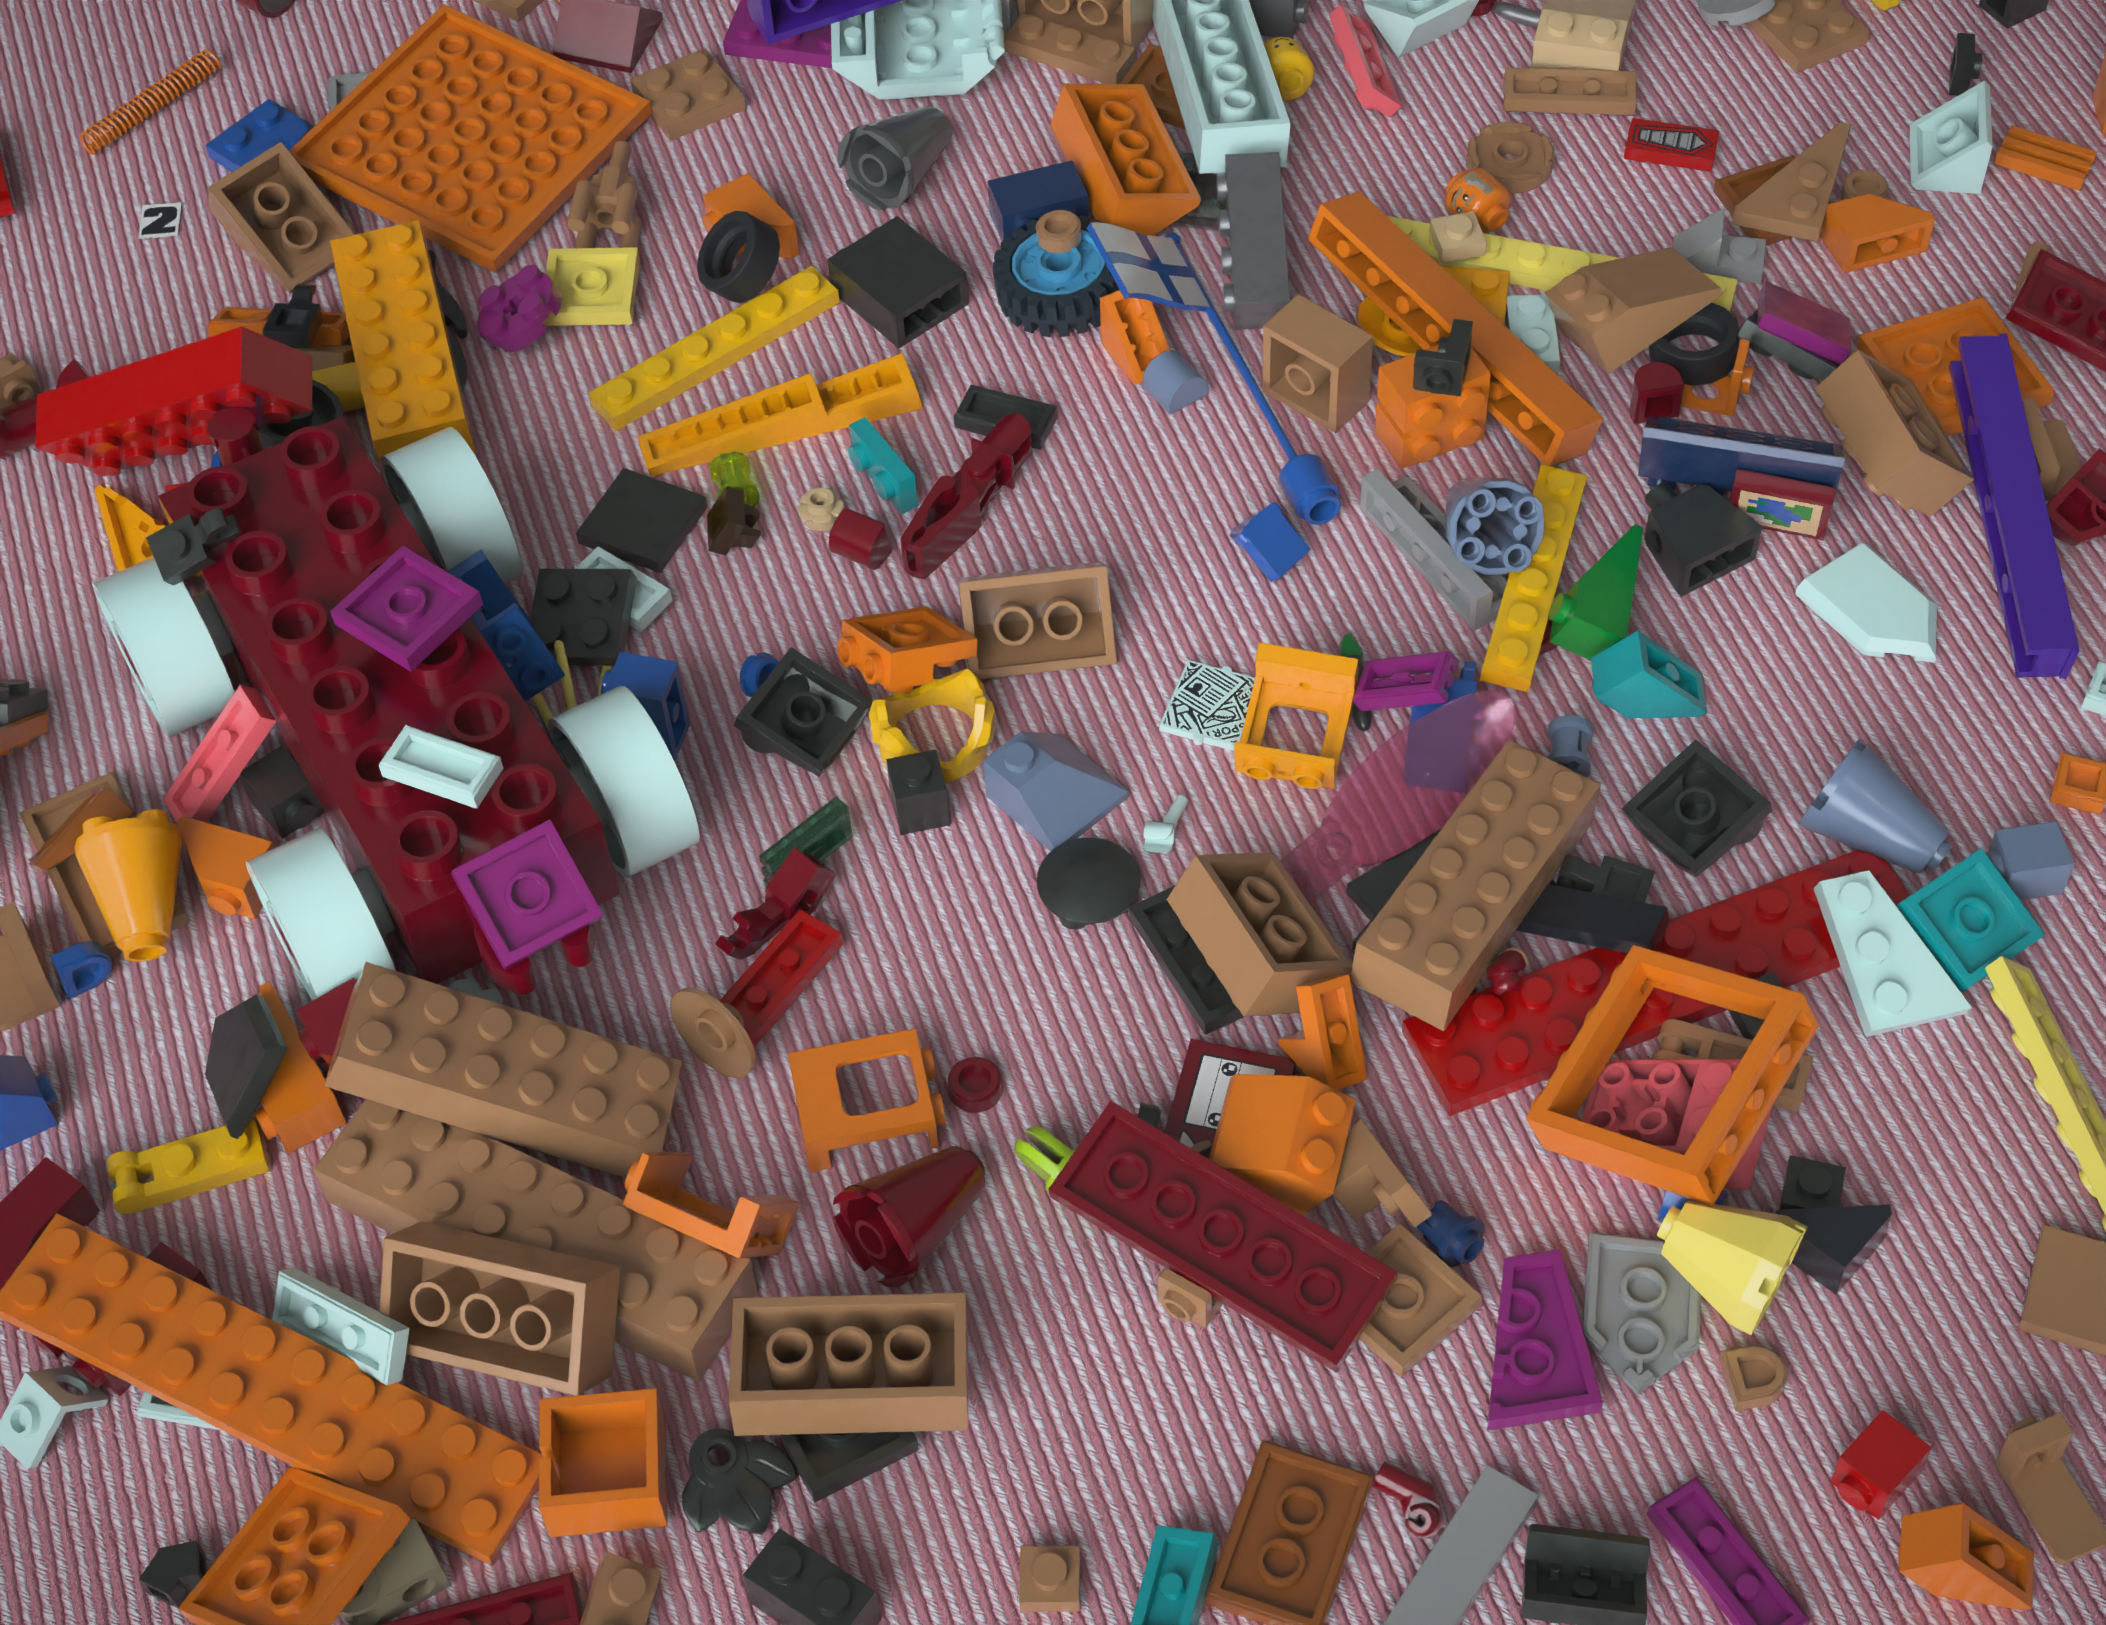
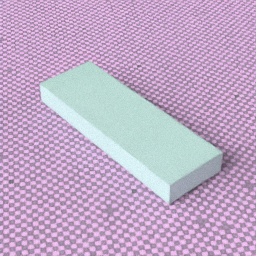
M295 1267L279 1271L273 1321L354 1360L361 1371L385 1385L402 1381L409 1327Z

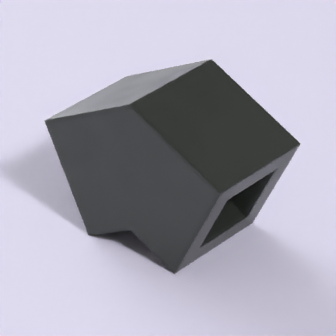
M197 1541L159 1548L139 1578V1581L149 1595L178 1609L188 1594L191 1593L206 1574V1555Z

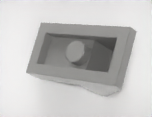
M1720 210L1674 236L1673 249L1702 273L1738 279V282L1761 284L1766 239L1722 235L1725 210Z

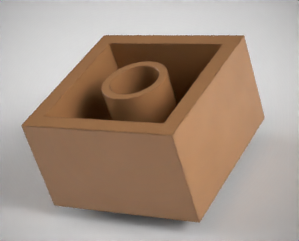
M1300 294L1296 295L1263 326L1262 391L1336 434L1370 401L1373 335L1367 333L1360 326L1353 325L1328 311L1324 306L1316 304Z

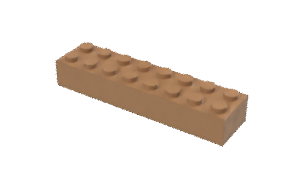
M368 1099L363 1102L314 1168V1172L329 1203L392 1234L423 1221L619 1265L620 1276L615 1342L698 1382L701 1381L732 1333L733 1298H754L758 1292L751 1259L749 1258L739 1259L622 1206L623 1199L489 1136Z

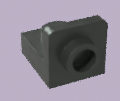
M1454 319L1449 338H1440L1437 352L1416 351L1413 388L1415 390L1461 397L1471 356L1473 321Z

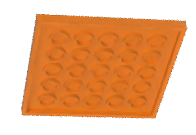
M443 4L298 141L289 152L314 183L397 224L419 220L425 238L496 273L574 194L577 183L580 180H587L613 154L615 143L625 141L652 114L651 102Z

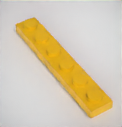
M810 266L588 392L590 405L615 431H618L840 303L838 289L813 266Z
M1541 464L1532 494L1543 506L1544 535L1536 553L1532 556L1530 564L1522 571H1511L1509 573L1483 663L1480 681L1529 692L1549 619V611L1555 598L1588 475Z

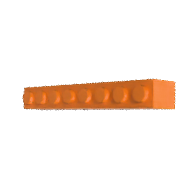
M1361 192L1321 203L1308 240L1423 350L1439 345L1441 337L1449 338L1454 319L1473 321L1471 347L1491 372L1487 410L1545 465L1553 467L1588 452L1604 419L1592 406Z

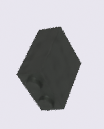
M898 216L873 229L869 234L846 248L839 250L835 255L827 259L830 283L838 289L839 298L897 348L903 347L969 305L966 272Z

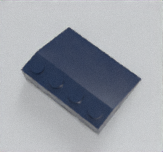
M1650 415L1643 432L1638 476L1647 477V485L1655 487L1660 483H1667L1675 490L1677 482L1696 485V487L1708 485L1721 496H1724L1725 490L1732 491L1736 471L1742 469L1833 487V489H1836L1835 498L1845 456L1841 444Z

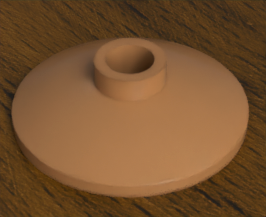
M683 988L672 997L670 1011L673 1022L682 1039L697 1057L719 1073L732 1078H742L753 1070L756 1061L754 1047L744 1029V1020L741 1014L732 1005L721 1003L708 993L695 988Z

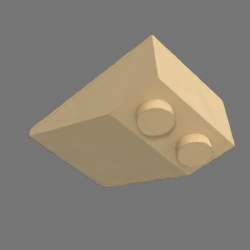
M1545 0L1534 38L1532 68L1621 71L1637 0Z

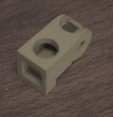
M415 1518L408 1523L398 1536L400 1543L392 1547L383 1556L361 1585L353 1600L339 1614L346 1625H379L385 1623L451 1586L448 1577Z

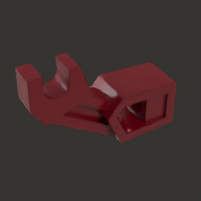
M794 848L765 887V902L758 908L736 912L732 919L739 924L737 930L729 937L721 935L715 945L727 955L741 960L755 954L756 950L784 928L799 909L811 915L837 874L814 855Z

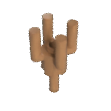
M626 141L615 143L610 166L604 167L599 174L594 175L592 182L580 180L576 185L567 221L568 228L578 232L574 248H593L596 232L601 228L612 229L614 232L622 234L619 248L638 246L642 221L633 214L638 189L634 177L626 174L632 150L631 145Z

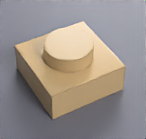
M1474 211L1430 219L1429 233L1441 263L1485 256L1487 242Z

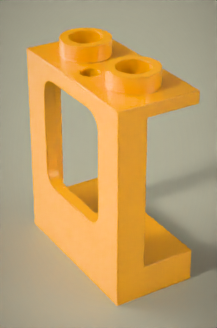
M1259 642L1255 657L1256 676L1240 742L1235 741L1234 745L1235 771L1243 772L1246 776L1257 780H1268L1272 777L1289 780L1307 789H1318L1322 786L1335 788L1354 704L1353 698L1358 686V659ZM1276 706H1286L1325 714L1329 720L1321 755L1315 756L1262 746L1271 709Z

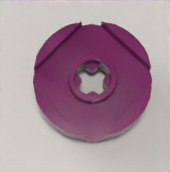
M534 264L525 266L518 274L507 279L500 286H490L480 295L478 304L482 309L477 320L478 333L495 350L496 347H501L505 352H515L529 346L548 329L543 322L547 319L550 312L557 316L562 305V292L560 288Z

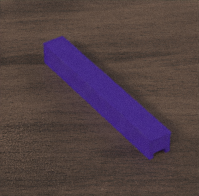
M2000 334L1999 336L1960 337L1958 347L1962 361H1951L1949 370L2016 678L2058 676L2059 679L2067 678L2080 650L2007 334Z

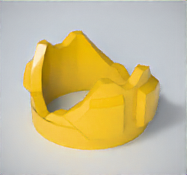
M967 668L941 679H933V683L921 685L910 692L894 693L891 696L872 701L869 711L873 743L880 746L881 759L886 766V759L920 753L912 747L902 731L894 726L907 713L929 705H945L959 709L974 721L967 744L959 751L956 757L948 762L939 760L944 782H952L966 776L982 762L989 744L993 743L996 733L995 711L992 701L985 698L984 685Z

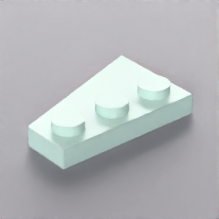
M1869 870L1820 881L1813 888L1865 1037L1964 1015L1972 1009L1971 1005Z

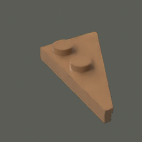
M1839 122L1735 206L1732 224L1818 242L1825 219L1827 204H1829L1849 137L1851 124Z

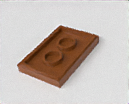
M1262 1440L1206 1592L1205 1604L1265 1625H1326L1373 1487L1374 1476Z

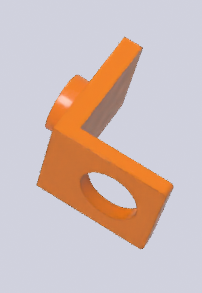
M1740 340L1732 377L1726 376L1709 384L1719 391V395L1716 398L1709 400L1701 399L1692 391L1695 386L1684 384L1681 407L1734 417L1739 393L1748 395L1754 367L1745 365L1750 340Z

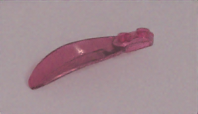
M1485 690L1457 698L1397 732L1372 752L1353 771L1332 799L1320 828L1280 860L1291 877H1296L1302 881L1304 888L1301 892L1310 905L1352 870L1384 862L1412 848L1436 832L1449 820L1511 737L1516 721V709L1514 702L1507 694L1498 690ZM1328 845L1336 846L1341 852V858L1338 860L1330 859L1325 854V847Z

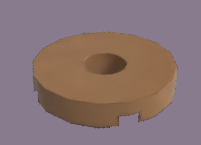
M1501 122L1491 124L1482 128L1480 135L1474 139L1472 137L1468 142L1466 168L1467 170L1482 168L1489 171L1512 194L1531 191L1545 183L1551 175L1554 147L1549 137L1542 132L1541 136L1531 132L1532 126L1524 123ZM1512 154L1519 158L1506 159L1502 155Z

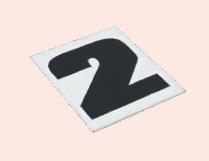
M182 202L143 205L138 239L178 236Z

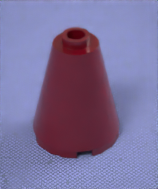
M951 1146L846 1187L833 1200V1205H840V1213L833 1217V1221L844 1248L864 1272L873 1266L884 1275L877 1282L887 1287H901L917 1275L984 1191V1165L980 1158L972 1151L964 1150L958 1146Z

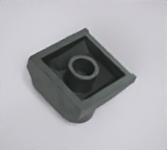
M791 647L738 714L734 727L740 730L743 741L754 751L765 754L776 753L819 777L832 765L856 733L870 711L873 700Z
M1696 739L1621 808L1623 814L1647 841L1679 869L1694 877L1700 875L1735 845L1744 844L1754 839L1762 829L1763 819L1772 812L1771 803Z

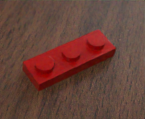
M799 909L719 1000L721 1003L732 1005L741 1014L744 1020V1029L754 1048L843 946L842 933Z

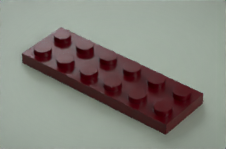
M1112 1101L1108 1103L1048 1189L1050 1198L1164 1268L1207 1290L1213 1298L1336 1373L1397 1281L1398 1272Z

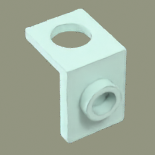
M71 1366L25 1372L0 1420V1443L27 1469L38 1467L66 1412L106 1406L109 1397L99 1388L95 1390L86 1384L72 1370ZM57 1382L72 1384L79 1388L84 1395L71 1394L63 1390Z

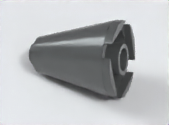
M926 106L852 129L845 134L840 142L837 157L839 168L845 166L849 179L845 181L849 190L862 203L875 210L901 206L909 199L951 141V124L942 111L932 106Z

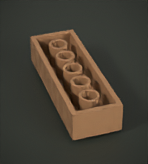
M1508 740L1357 941L1350 982L1444 1031L1486 973L1487 967L1496 959L1546 885L1550 883L1557 873L1565 855H1569L1591 825L1601 784L1516 742Z
M365 962L350 996L324 1086L626 1178L629 1169L637 1159L641 1158L642 1153L662 1152L682 1061Z

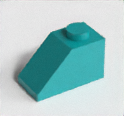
M1639 630L1591 658L1594 679L1592 681V689L1596 698L1604 706L1611 707L1628 719L1700 717L1707 713L1702 674Z

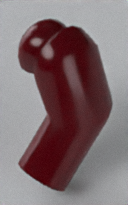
M1385 1461L1376 1475L1373 1488L1400 1501L1405 1524L1410 1533L1422 1539L1433 1537L1441 1529L1443 1513L1434 1485Z

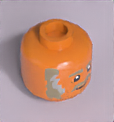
M1482 168L1463 170L1457 173L1448 183L1445 190V210L1449 216L1474 211L1482 232L1486 234L1499 230L1507 222L1511 207V194L1507 187L1489 171Z

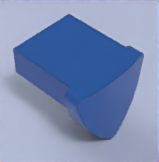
M1276 502L1253 514L1230 532V537L1237 546L1243 547L1270 582L1279 579L1310 550L1308 545L1281 513L1282 509Z

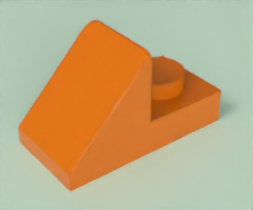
M1333 974L1296 986L1303 1030L1278 1038V1043L1307 1076L1336 1090L1367 1080L1349 974Z

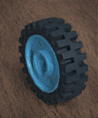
M1079 216L1082 229L1080 244L1065 253H1050L1039 246L1036 234L1037 221L1035 219L1026 222L1027 231L1017 227L1011 232L1012 239L1005 237L1000 243L1001 250L997 249L994 255V285L1001 310L1005 317H1010L1012 324L1017 327L1023 324L1024 331L1032 334L1039 327L1040 335L1047 337L1051 336L1053 329L1058 330L1059 337L1069 336L1070 328H1075L1077 333L1081 334L1088 332L1087 323H1091L1095 328L1101 326L1100 298L1119 290L1087 230L1088 225L1091 223L1088 216Z

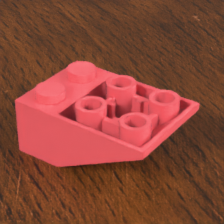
M1741 1059L1609 1060L1590 1091L1581 1121L1685 1155ZM1772 1107L1723 1189L1750 1190Z

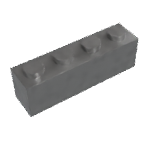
M1279 152L1225 154V173H1216L1217 200H1226V209L1219 210V236L1228 237L1229 247H1221L1222 274H1231V284H1224L1223 286L1224 312H1233L1234 330L1263 329V326L1290 302Z

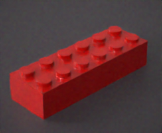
M241 326L38 394L35 448L55 455V459L60 462L78 463L90 467L94 474L116 476L121 473V470L132 466L151 465L155 459L167 455H183L188 452V449L199 445H214L211 442L207 426L213 415L222 409L229 407L246 408L255 415L258 427L270 423H286L292 419V416L312 411L313 356Z

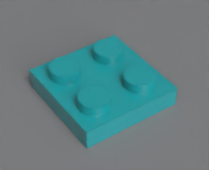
M1982 848L1896 905L1961 993L1988 975L1985 970L1986 966L2001 956L2012 959L2045 936V933Z

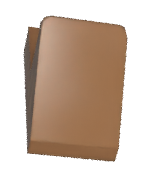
M1362 1119L1353 1124L1345 1144L1333 1195L1354 1220L1360 1219L1382 1203L1391 1216L1401 1210L1413 1227H1417L1433 1214Z

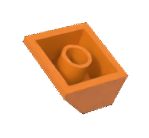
M1235 1074L1229 1081L1209 1160L1301 1215H1304L1334 1194L1356 1099L1309 1076Z

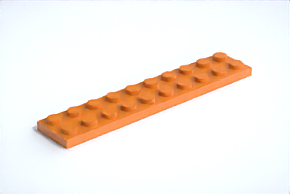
M59 1214L54 1216L0 1291L1 1319L300 1470L398 1505L411 1520L413 1518L417 1520L423 1532L492 1566L539 1488V1458H543L541 1453L398 1382L385 1385L361 1371L354 1360Z

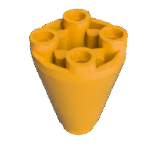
M159 809L143 811L136 818L114 821L111 817L100 816L86 820L82 824L83 834L77 838L74 846L75 855L116 946L123 950L124 958L132 962H144L162 957L167 952L166 943L169 942L171 936L182 848V836L176 824L169 822L166 811Z

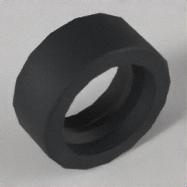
M734 211L724 215L713 225L699 251L697 263L699 281L706 289L732 302L742 303L754 298L767 285L777 266L780 252L778 233L769 224L747 212ZM746 243L742 258L731 271L736 254L742 245Z
M1710 303L1649 346L1651 363L1661 362L1671 365L1680 373L1685 385L1711 384L1726 377L1734 368L1739 348L1738 333L1740 329L1736 317L1726 308ZM1694 334L1707 336L1720 344L1708 350L1688 351L1672 346L1669 342L1680 336Z

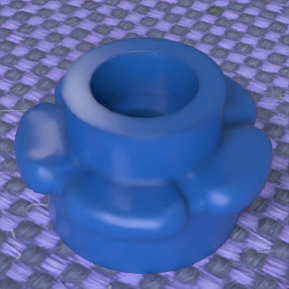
M760 652L757 656H749L744 661L740 670V685L744 694L748 697L753 696L779 661L765 652Z

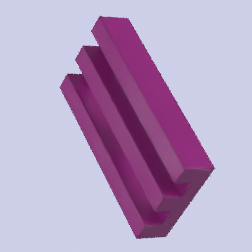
M1451 651L1367 660L1353 702L1360 711L1446 703L1449 694L1444 687L1452 686L1454 677L1449 671L1457 670L1459 660ZM1434 672V674H1425V675L1411 676L1412 674H1421V673ZM1392 677L1389 679L1373 680L1376 678Z

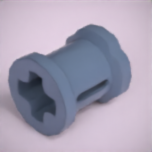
M1574 715L1559 716L1553 719L1548 724L1547 736L1552 742L1551 754L1547 758L1556 763L1560 762L1561 765L1588 777L1591 773L1590 758L1587 756V745L1593 738L1592 724L1585 718Z

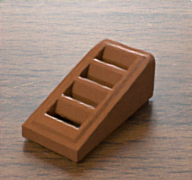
M96 788L29 859V865L36 871L44 872L75 854L74 846L76 840L83 834L82 824L88 819L105 816L111 817L116 821L132 818L136 813L108 788Z

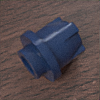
M1444 1200L1435 1202L1434 1207L1430 1209L1433 1215L1418 1225L1417 1228L1424 1233L1423 1237L1438 1251V1257L1449 1267L1469 1264L1483 1249L1484 1224L1475 1216L1466 1217Z

